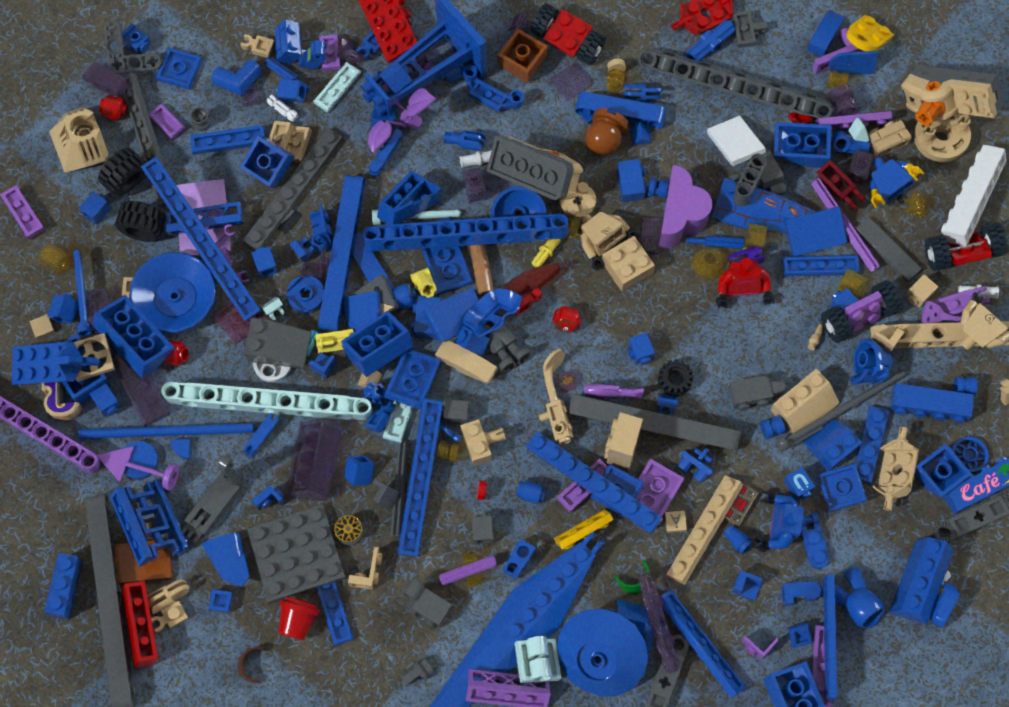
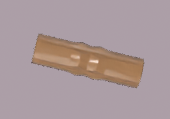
M471 245L470 251L478 296L483 297L486 293L493 290L486 245Z

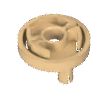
M955 113L951 118L944 121H934L930 126H922V123L918 121L914 129L916 147L925 157L933 161L949 162L959 158L966 151L971 140L970 117L966 114L960 115ZM935 133H945L948 137V140L943 141L938 139Z

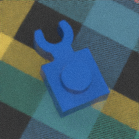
M373 31L362 40L363 46L357 48L356 54L359 56L361 53H366L363 55V59L367 61L370 58L371 52L377 54L381 50Z
M383 400L379 410L373 411L364 425L367 429L381 433L391 418L389 414L396 407L391 401L388 403L386 400Z

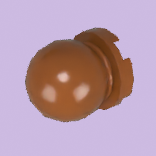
M606 108L596 109L592 117L593 123H591L586 131L585 141L592 153L600 156H608L614 153L621 144V134H624L628 128V120L618 112L615 115L608 113Z

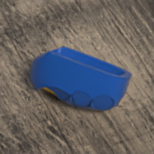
M948 583L941 585L929 620L931 623L943 629L960 596L956 586Z

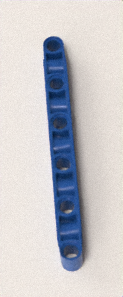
M540 214L371 226L363 231V238L366 248L370 251H395L562 239L569 234L568 218L563 214Z

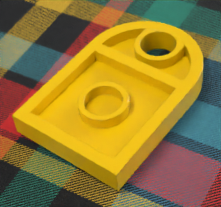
M864 15L850 25L846 32L847 39L855 47L863 51H878L894 36L887 27L881 26L873 17Z

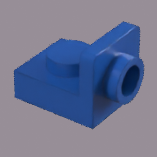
M269 485L252 502L258 510L267 508L273 502V498L282 506L284 504L282 499L284 495L277 487L273 489Z

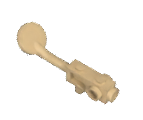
M557 349L547 357L543 365L545 384L551 403L546 404L547 412L539 414V419L541 422L550 419L555 441L559 442L560 445L571 442L573 434L567 415V408L562 400L557 399L553 384V372L562 364L565 353L561 349Z

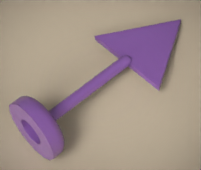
M134 446L96 455L119 482L122 480L126 467L163 477L162 486L168 491L173 490L179 477V465L172 463L168 465L165 472L130 463L129 459Z

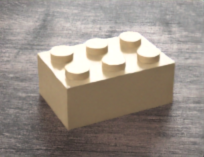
M621 412L618 418L614 417L611 433L606 444L604 456L607 459L606 465L612 464L619 469L629 471L640 435L642 418Z

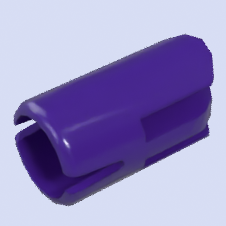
M759 245L727 256L728 259H733L744 255V257L729 262L730 264L741 262L743 258L757 261L758 264L765 261L764 255H757L763 252Z

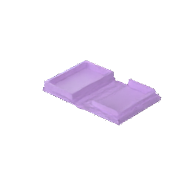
M224 179L176 185L192 209L227 204ZM214 210L207 217H219L221 214ZM195 213L199 219L202 218L201 215ZM225 227L207 230L215 243L225 234ZM186 233L179 234L180 253L199 257L200 254ZM230 237L219 249L226 247L228 252H231Z

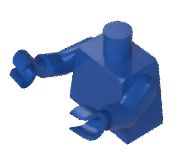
M617 599L614 612L622 614L636 625L645 639L647 653H650L654 639L651 621L655 609Z

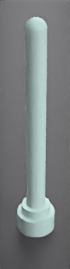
M372 210L373 225H380V223L384 222L377 218L378 210ZM460 210L423 211L409 219L460 217L462 213Z

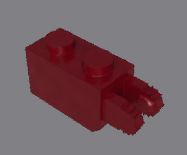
M831 160L816 172L818 177L853 210L858 208L850 200L854 194L860 201L864 202L866 200L858 191L856 185Z

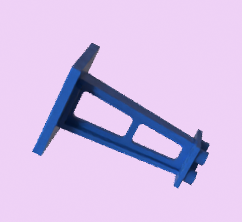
M435 0L437 26L395 60L401 66L403 64L405 66L411 65L419 74L417 78L413 79L396 94H388L382 88L385 82L379 75L372 79L368 73L364 74L366 82L361 85L364 91L362 95L367 103L373 101L376 105L373 108L379 116L384 113L389 117L393 116L392 105L465 62L477 68V75L482 81L488 77L486 41L449 0ZM444 37L457 53L428 71L423 70L415 61L416 58Z

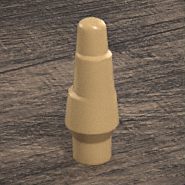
M822 324L818 325L815 333L810 337L808 349L815 350L816 346L819 345L823 332Z

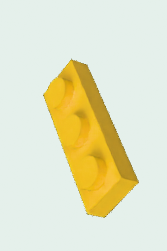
M604 509L555 537L554 540L561 549H569L575 545L576 541L585 539L592 531L607 527L609 522L613 521V518Z

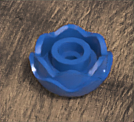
M313 234L309 238V247L312 246L316 250L314 253L320 254L330 250L331 244L328 239L318 243L314 240Z

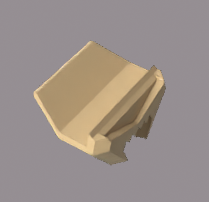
M86 107L64 113L49 131L65 173L99 163L103 164L108 159L109 154L94 113Z

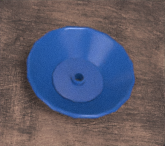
M167 252L152 257L138 269L131 281L129 299L160 332L178 333L193 328L208 315L215 302L216 284L211 270L201 259L187 253ZM174 295H178L176 299H172Z
M603 608L584 610L571 617L560 630L556 647L559 665L567 678L582 690L600 697L619 696L633 689L645 675L648 662L645 639L636 625L622 614ZM596 656L601 657L602 660H597Z

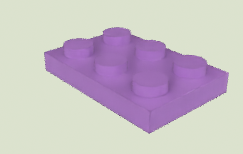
M650 459L638 478L644 482V486L636 500L663 517L685 478Z

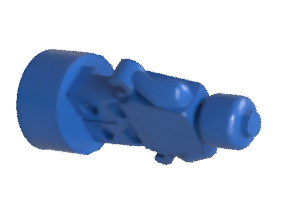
M440 417L439 430L454 441H461L462 436L441 424L442 418Z

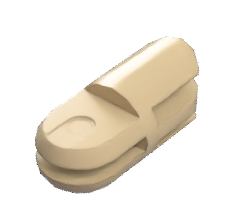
M183 579L174 581L147 595L152 613H158L185 596L189 592L187 581Z

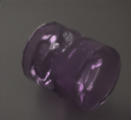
M840 85L829 92L828 95L832 105H834L833 109L836 117L855 115L859 111L856 100H853L854 93L851 85Z

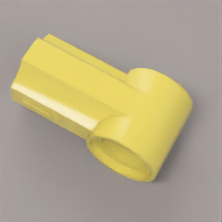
M428 268L410 274L412 283L415 285L414 287L416 290H419L422 296L427 298L434 296L437 289Z

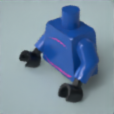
M763 491L762 493L767 495V499L760 500L761 502L769 505L775 502L769 542L760 537L756 538L755 541L761 544L754 548L761 552H766L768 548H788L801 534L804 508L799 507L797 501L791 496L778 494L775 496L773 493Z

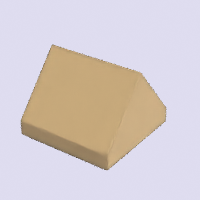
M375 371L366 377L362 373L357 385L365 388L372 381L377 384L383 375Z

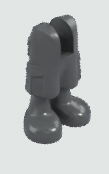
M487 324L483 326L486 329H490ZM504 324L491 335H485L490 338L488 342L490 350L494 355H499L501 359L499 369L503 373L516 367L515 361L518 365H521L532 354L530 349H520L516 346L517 338ZM505 348L510 350L515 361L507 354Z

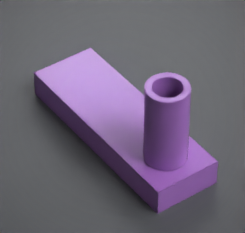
M844 28L839 32V36L846 47L815 59L813 65L815 74L828 70L830 59L839 53L863 51L855 47L847 39L846 32L848 28Z

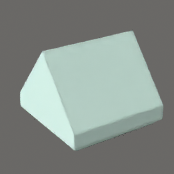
M856 118L848 131L854 140L868 142L870 138L866 127L860 118Z

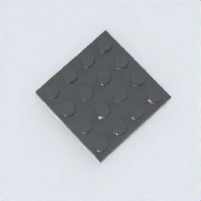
M323 505L247 529L269 604L281 599L283 600L285 597L299 595L346 579Z

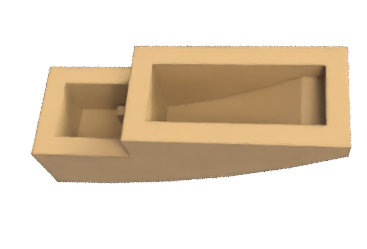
M448 340L441 344L435 354L438 359H441L442 363L454 367L458 372L486 384H489L498 370L497 366Z

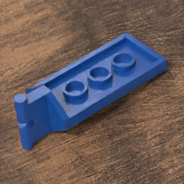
M74 342L12 347V385L73 382L82 367L98 366L99 359L82 357Z

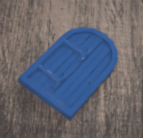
M878 51L839 53L830 59L828 63L829 70L835 75L874 74Z

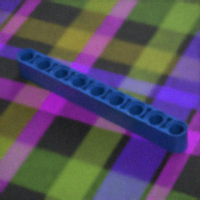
M346 175L344 179L319 315L318 327L320 330L339 331L344 297L346 295L353 257L350 250L353 248L352 244H354L353 235L357 233L365 190V177Z

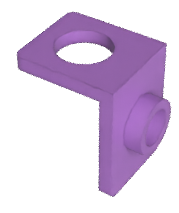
M746 636L742 638L741 642L747 646L745 649L752 656L757 655L762 660L779 639L776 638L764 652Z

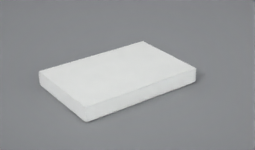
M740 116L707 129V134L732 167L749 160L754 154L766 153L763 144Z

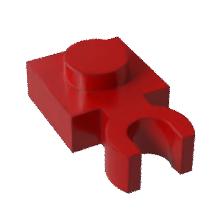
M539 288L533 290L529 295L527 294L522 297L520 308L515 313L516 316H519L530 308L533 303L542 298L541 295L543 293Z

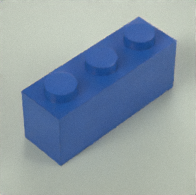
M58 553L44 613L50 617L70 619L83 565V560L78 556Z

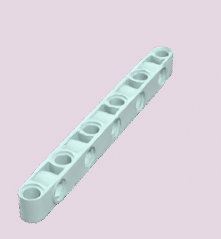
M168 382L162 387V395L168 403L190 407L344 420H367L373 413L369 400L343 395L200 383ZM170 391H176L175 395L168 396ZM208 394H215L212 399H206ZM253 397L251 402H244L245 398ZM285 400H291L288 406L282 405ZM324 403L330 404L327 409L320 408ZM360 407H368L366 412H359Z

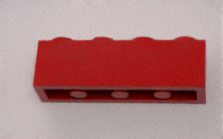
M145 581L125 583L121 593L134 668L153 666L158 660Z

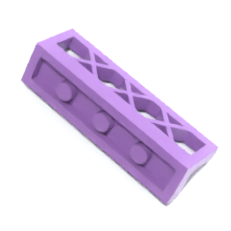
M469 669L466 701L516 707H548L551 695L549 681L522 683L524 685L520 686L514 683L520 682L518 674ZM473 677L481 678L483 681H473ZM494 680H501L504 683H496ZM535 684H542L544 688L536 687Z

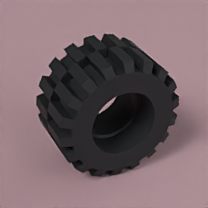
M130 147L123 148L112 155L103 165L98 176V182L113 196H123L142 180L145 172L141 166L146 162Z
M124 201L120 206L114 226L121 233L132 239L143 242H157L161 238L167 217L161 210L150 204L140 201Z

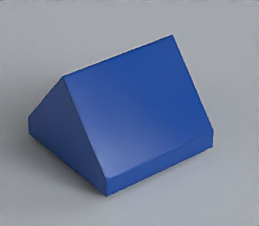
M639 122L630 128L633 145L651 144L649 126Z

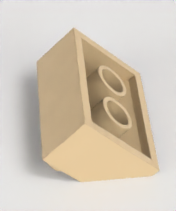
M816 368L772 405L770 411L775 416L780 415L785 427L792 434L829 413L840 402L830 382Z

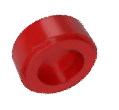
M479 480L476 500L483 501L485 499L486 481Z

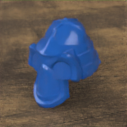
M872 338L862 340L854 351L853 365L855 375L850 377V382L854 385L860 383H882L889 377L890 370L892 369L894 361L892 356Z

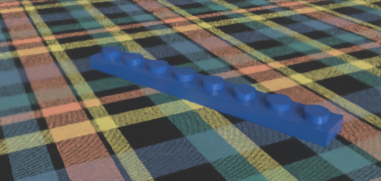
M426 398L422 400L397 554L418 557L443 405L442 401Z
M538 431L525 446L529 451L650 535H652L663 520L660 515Z

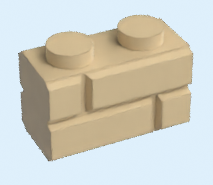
M902 120L897 122L890 121L884 128H875L868 133L870 138L869 148L875 158L908 145L911 140V135Z

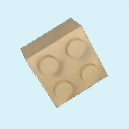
M635 236L602 254L604 267L622 292L654 273V263Z

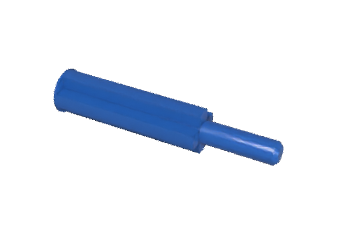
M271 56L266 58L264 65L283 79L300 81L298 75ZM307 86V89H306L307 92L310 91V87H309V86Z
M706 236L705 238L686 239L687 243L705 244V247L744 248V238Z

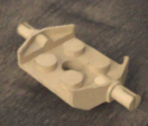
M900 427L898 438L880 448L885 453L878 487L873 486L872 488L885 496L883 509L886 511H892L893 501L907 496L912 489L919 449L909 444L908 440H906L908 431L906 427ZM902 467V472L897 475V471Z

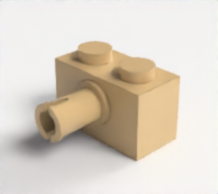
M479 419L460 425L473 467L492 461L489 444L506 440L503 428L488 433L483 432Z

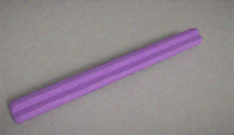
M820 178L815 179L811 185L827 209L839 206ZM840 208L847 238L871 272L876 271L880 267L879 263Z

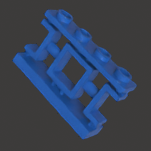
M155 479L152 483L147 482L143 487V493L133 495L129 486L125 488L120 486L116 487L110 495L138 566L146 565L149 561L154 562L158 557L157 551L169 548L173 557L182 555L188 548L187 539L182 534L180 523L173 513L172 504L168 501L165 489L159 479ZM153 498L155 505L148 506L146 500ZM138 502L140 508L133 510L131 503ZM154 513L159 527L147 530L142 516ZM168 533L170 540L163 541L161 534ZM153 537L155 543L148 545L146 538Z

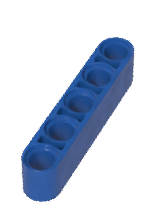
M580 92L578 94L575 108L577 114L579 112L583 113L584 109V113H587L589 116L592 111L594 115L596 109L606 108L608 113L614 115L616 112L620 113L628 120V124L636 125L641 122L651 128L655 126L657 129L663 127L666 108L661 105L589 92Z

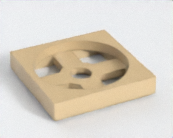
M105 333L74 342L77 349L82 346L85 347L86 353L82 357H88L93 354L99 360L107 358L105 364L100 369L98 366H90L91 372L80 370L76 377L77 381L115 370ZM99 342L105 346V349L96 352L93 349L92 343Z

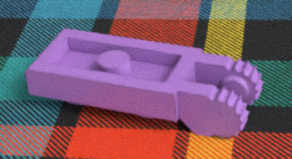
M981 286L972 290L968 289L933 300V302L939 305L945 313L954 315L963 312L974 292L982 293L987 288L986 286ZM984 297L981 304L990 302V298Z

